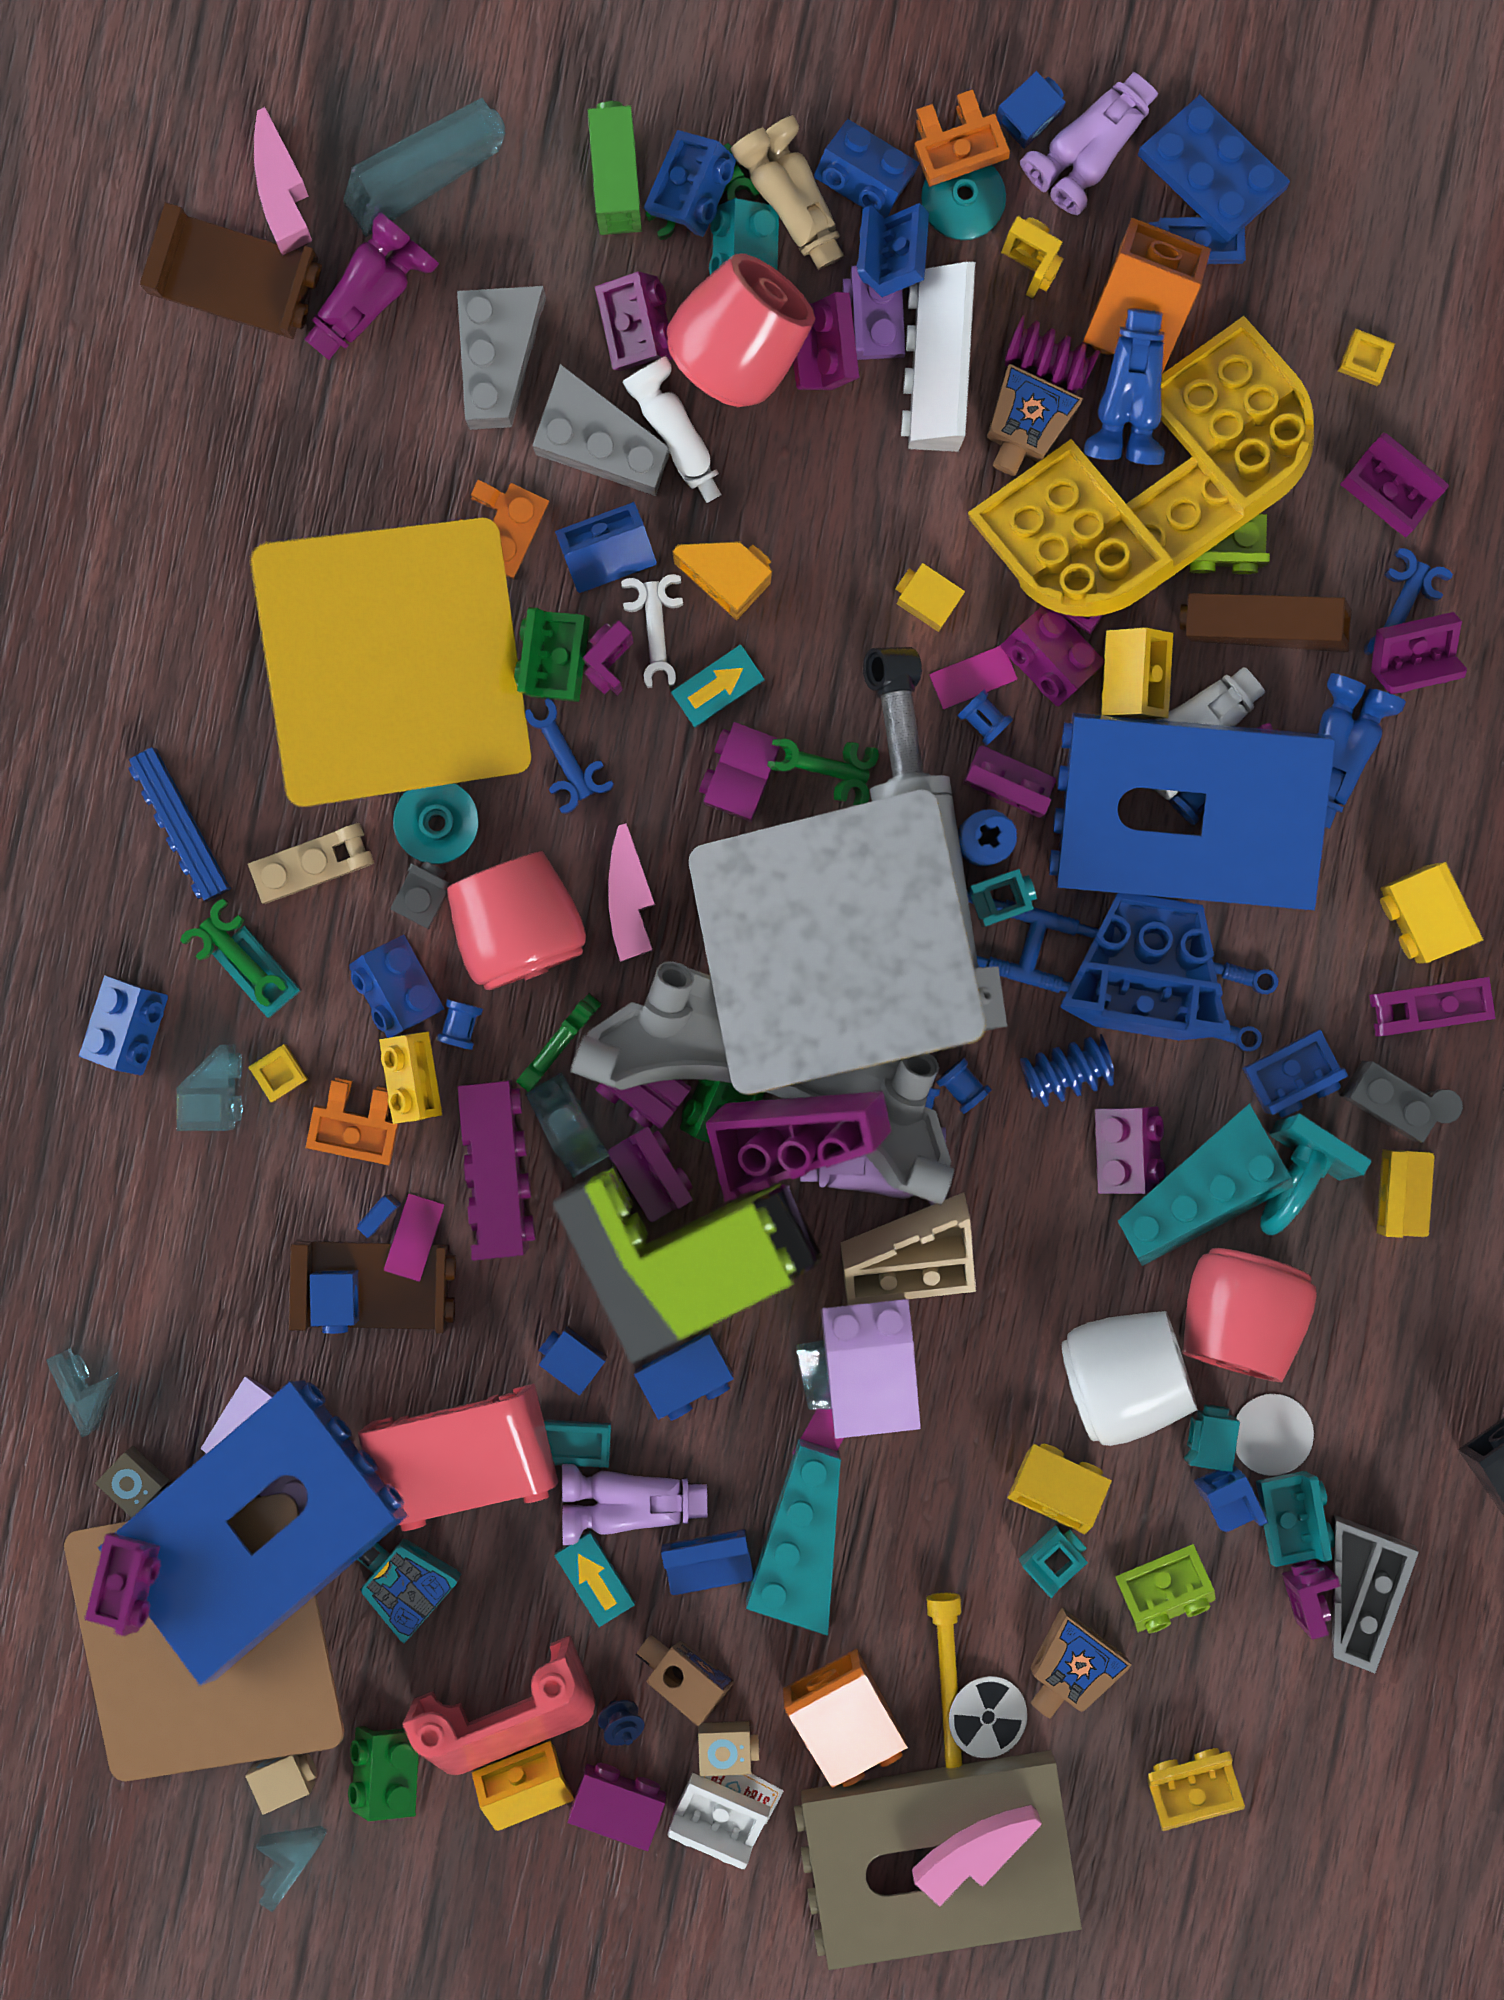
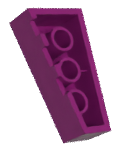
M512 1080L458 1086L461 1135L463 1146H467L468 1154L464 1155L465 1181L467 1188L472 1190V1197H469V1207H467L468 1221L472 1231H476L477 1245H470L472 1261L522 1256L529 1249V1241L536 1240L534 1216H526L524 1199L531 1198V1183L529 1173L521 1172L520 1156H527L525 1131H517L515 1115L523 1113L520 1088L513 1089Z
M883 1091L725 1103L706 1122L725 1202L736 1199L741 1194L753 1190L757 1192L769 1188L773 1183L788 1178L795 1179L806 1175L809 1171L824 1166L828 1168L875 1152L892 1132Z

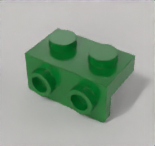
M528 607L527 616L522 620L520 626V638L523 642L521 660L517 662L514 672L518 692L534 698L580 702L585 664L583 657L586 655L590 617L580 614L547 612L539 608Z
M366 1726L355 1728V1740L352 1741L350 1746V1757L353 1763V1782L350 1783L348 1788V1800L352 1811L367 1821L414 1817L416 1815L419 1753L410 1744L404 1728L373 1731Z

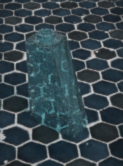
M480 98L354 165L343 203L364 235L367 237L372 234L373 220L379 212L393 221L499 152L506 134L501 116L495 109H490L483 98Z

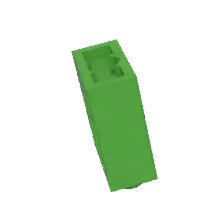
M618 101L601 102L597 104V108L588 109L595 206L599 234L642 232L631 105L623 106Z

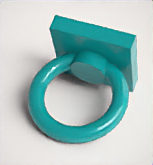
M1301 1114L1277 1120L1268 1135L1294 1151L1291 1156L1293 1164L1287 1170L1292 1178L1293 1187L1267 1201L1260 1219L1261 1230L1267 1235H1275L1286 1228L1305 1205L1320 1178H1324L1327 1173L1339 1181L1363 1176L1372 1161Z

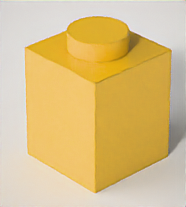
M924 563L921 564L917 572L909 568L895 589L901 593L897 605L938 632L965 593L963 589Z

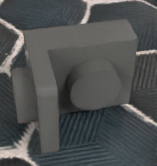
M427 861L423 862L421 867L411 863L407 870L409 873L390 910L430 929L448 894L447 888L452 884L444 880L447 872Z

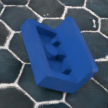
M847 118L825 148L814 177L862 208L872 205L886 218L890 215L896 200L914 176L920 163Z
M920 203L886 218L872 205L863 208L862 223L859 231L860 246L857 272L861 280L869 284L881 297L923 281L925 278L929 212Z
M405 935L363 954L349 964L354 987L359 993L364 994L372 1009L371 1016L375 1025L385 1033L387 1038L395 1037L406 1029L445 1009Z
M104 975L79 1057L116 1071L143 1075L164 1015L168 996L161 992L148 990Z
M1318 1029L1242 1068L1264 1112L1271 1115L1278 1113L1280 1118L1300 1110L1303 1107L1301 1100L1315 1093L1318 1098H1322L1341 1088L1339 1081L1348 1077L1345 1068H1340L1322 1031Z

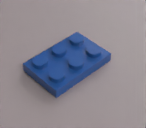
M1201 95L1197 96L1145 142L1138 152V156L1227 242L1288 188L1290 180Z

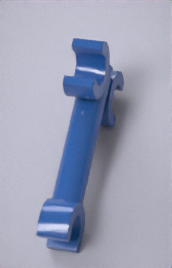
M1406 548L1396 550L1394 555L1404 560L1406 569L1404 572H1398L1395 569L1389 568L1384 575L1393 582L1405 580L1406 582L1384 627L1405 622L1420 590L1429 600L1438 601L1441 599L1443 593L1433 589L1431 585L1432 578L1439 577L1442 580L1448 581L1453 576L1451 571L1445 567L1431 569L1425 563L1417 561L1413 552ZM1376 635L1366 642L1364 646L1365 654L1370 655L1374 651Z
M548 698L544 700L549 709V715L545 720L535 719L530 709L525 711V717L531 726L541 729L569 781H558L549 788L551 794H555L560 790L570 792V802L559 808L562 814H567L575 810L579 801L589 797L594 792L598 794L611 791L614 784L612 780L603 785H597L593 782L592 776L594 772L604 767L601 761L589 764L585 773H583L556 723L558 716L557 708L554 702Z

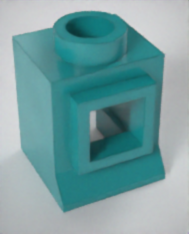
M1020 869L967 888L981 928L1033 910L1031 901L1037 899L1030 876L1022 877ZM1009 884L1016 904L997 911L990 891Z
M1204 1404L1203 1411H1197V1417L1191 1416L1187 1442L1190 1450L1184 1456V1460L1190 1466L1233 1472L1240 1421L1233 1415H1229V1408Z
M1056 1525L1018 1558L1022 1567L1050 1598L1088 1564L1082 1554L1087 1549L1083 1542L1071 1529L1064 1534ZM1058 1548H1061L1071 1560L1054 1573L1044 1561Z

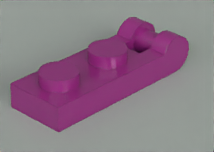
M1489 977L1369 995L1371 1007L1376 1009L1378 1022L1374 1024L1375 1037L1496 1019ZM1404 1003L1406 1019L1394 1021L1392 1005Z

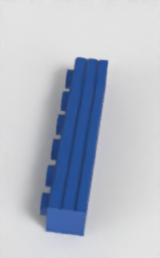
M151 747L130 758L129 761L132 766L128 769L136 782L140 780L144 788L141 794L146 803L154 806L157 813L153 816L161 829L165 827L169 835L166 838L169 847L173 852L177 851L182 860L178 863L185 875L190 874L194 882L191 888L196 897L209 902L231 890L158 750Z

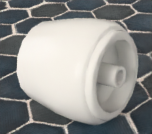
M1166 1311L1116 1316L1089 1322L1070 1331L1067 1335V1340H1064L1061 1344L1070 1389L1085 1429L1092 1441H1099L1102 1445L1110 1446L1128 1443L1148 1436L1198 1410L1181 1350Z

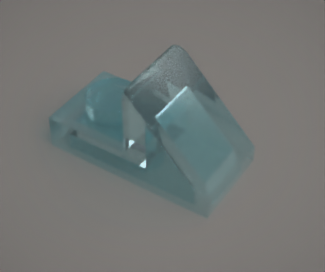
M71 1348L46 1359L81 1437L89 1435L99 1428L119 1372L88 1386L85 1378L89 1377L86 1364L79 1354H73Z
M322 1826L266 1834L260 1838L256 1848L276 1863L272 1865L260 1883V1886L265 1891L258 1902L271 1912L275 1910L323 1842L328 1830Z

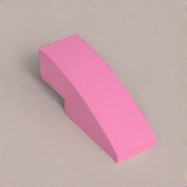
M263 107L257 110L254 166L264 214L283 256L312 241L309 230L295 204L308 197V193L266 108Z
M627 823L619 825L617 828L608 877L609 913L612 934L620 962L653 951L640 910L655 906V902Z
M1032 1805L1008 1810L983 1819L954 1834L933 1849L912 1868L914 1883L939 1907L969 1876L983 1887L1042 1825L1038 1811Z

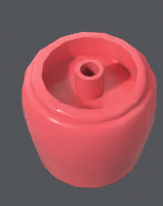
M744 253L734 254L699 284L680 305L667 328L668 349L678 368L707 395L734 407L756 405L765 401L775 391L789 371L815 321L812 307L804 295L775 268L756 257Z
M543 851L519 857L484 870L447 888L457 944L464 965L476 984L483 985L486 990H493L521 979L526 981L549 972V968L574 959L583 953L582 946L586 943L583 921L571 895Z
M1212 1248L1209 1254L1202 1255L1198 1260L1192 1276L1187 1298L1183 1354L1198 1361L1236 1373L1282 1383L1305 1337L1314 1312L1317 1293L1315 1285L1311 1283V1276L1290 1265L1258 1255L1226 1248Z

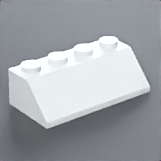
M962 262L925 269L924 280L909 286L908 309H916L915 325H907L906 351L913 352V367L905 368L903 394H911L910 411H902L901 436H908V449L959 452L965 438L975 262Z

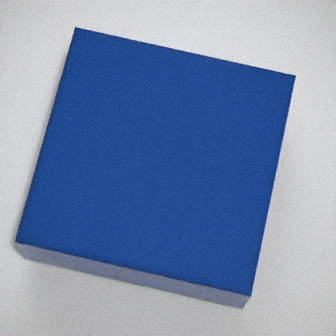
M391 1194L384 1195L357 1224V1229L367 1238L371 1237L401 1203Z

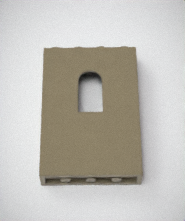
M1051 1750L967 1763L957 1768L942 1767L861 1780L849 1787H843L840 1784L833 1789L831 1786L800 1790L802 1805L794 1806L798 1832L806 1831L808 1846L801 1847L804 1873L813 1872L815 1888L807 1889L811 1915L820 1914L822 1929L814 1930L817 1955H826L828 1970L1082 1930L1057 1765ZM1032 1805L1038 1811L1042 1825L983 1887L969 1876L940 1907L922 1890L881 1895L873 1891L866 1881L868 1865L880 1855L939 1846L965 1828L1008 1810Z

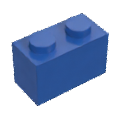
M710 1329L640 1366L634 1372V1376L658 1420L668 1415L670 1421L692 1410L693 1407L690 1403L703 1395L708 1400H711L730 1389L728 1382L734 1379V1373Z

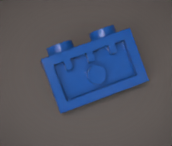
M677 130L643 208L651 216L685 225L695 235L703 237L709 224L715 218L717 205L723 191L732 179L736 164L734 156L717 140Z

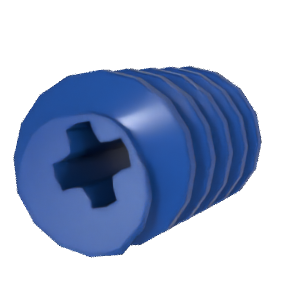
M981 810L968 817L958 830L961 856L968 863L978 867L991 866L1006 859L1014 850L1017 842V830L1013 821L996 810ZM991 831L994 838L991 839L990 845L981 846L978 839L982 836V833Z
M1100 1034L1099 1046L1092 1037L1084 1038L1083 1051L1075 1042L1068 1043L1067 1057L1059 1047L1052 1048L1051 1062L1042 1052L1036 1053L1035 1067L1032 1066L1026 1057L1020 1059L1023 1077L1032 1101L1033 1098L1037 1097L1044 1107L1049 1106V1094L1051 1092H1054L1061 1102L1065 1101L1067 1087H1070L1077 1097L1081 1096L1082 1082H1087L1093 1091H1097L1098 1077L1101 1076L1109 1086L1114 1085V1067L1102 1034Z

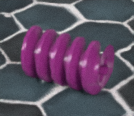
M1023 314L1005 352V367L1008 368L1009 364L1013 365L1019 359L1021 360L1020 369L1028 372L1033 367H1036V377L1044 379L1050 374L1052 375L1051 384L1058 387L1065 381L1067 382L1066 391L1072 394L1078 389H1083L1100 350L1097 349L1089 358H1086V343L1081 342L1071 351V336L1066 335L1056 344L1054 343V328L1051 327L1043 336H1040V322L1035 320L1025 329V316Z

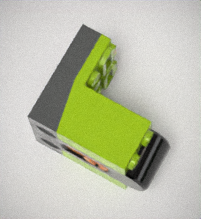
M615 1166L563 1190L553 1202L631 1364L791 1286L792 1279L817 1266L823 1258V1254L789 1185L785 1183L771 1186L754 1195L749 1193L645 1244V1239H647L648 1235L646 1227L638 1212L630 1215L633 1201Z

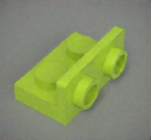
M1267 514L1257 515L1187 565L1190 566V572L1214 573L1216 572V566L1232 567V573L1257 574L1258 567L1263 568L1270 562V553H1266Z
M1194 1544L1115 1576L1137 1632L1147 1629L1148 1633L1158 1632L1171 1625L1170 1619L1184 1613H1186L1187 1617H1193L1207 1611L1211 1607L1209 1603L1215 1600V1590Z

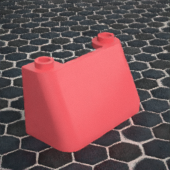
M535 1383L514 1388L513 1393L501 1396L493 1395L483 1401L414 1417L407 1415L398 1418L395 1422L393 1417L375 1420L358 1432L362 1450L370 1455L378 1467L376 1474L385 1485L389 1484L394 1487L404 1501L402 1508L409 1516L398 1524L401 1526L402 1531L421 1528L427 1525L426 1519L523 1497L524 1503L541 1501L548 1498V1490L554 1488L559 1483Z
M571 1636L550 1644V1662L538 1668L533 1675L531 1683L532 1697L468 1722L461 1703L454 1706L444 1705L436 1699L433 1691L413 1699L403 1726L414 1750L445 1773L459 1775L580 1727L588 1722L594 1713L596 1701Z

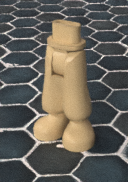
M791 115L778 121L767 130L759 128L737 141L730 148V151L735 160L749 170L752 184L777 212L797 246L800 247L799 251L803 256L810 254L817 269L820 270L837 262L844 257V254L836 242L840 234L838 231H835V222L819 191L807 160L803 154L799 152L790 153L789 144L799 130L796 118Z

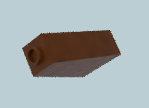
M1189 593L1188 605L1182 604L1180 609V630H1186V637L1191 642L1349 652L1352 609L1346 599L1340 597Z

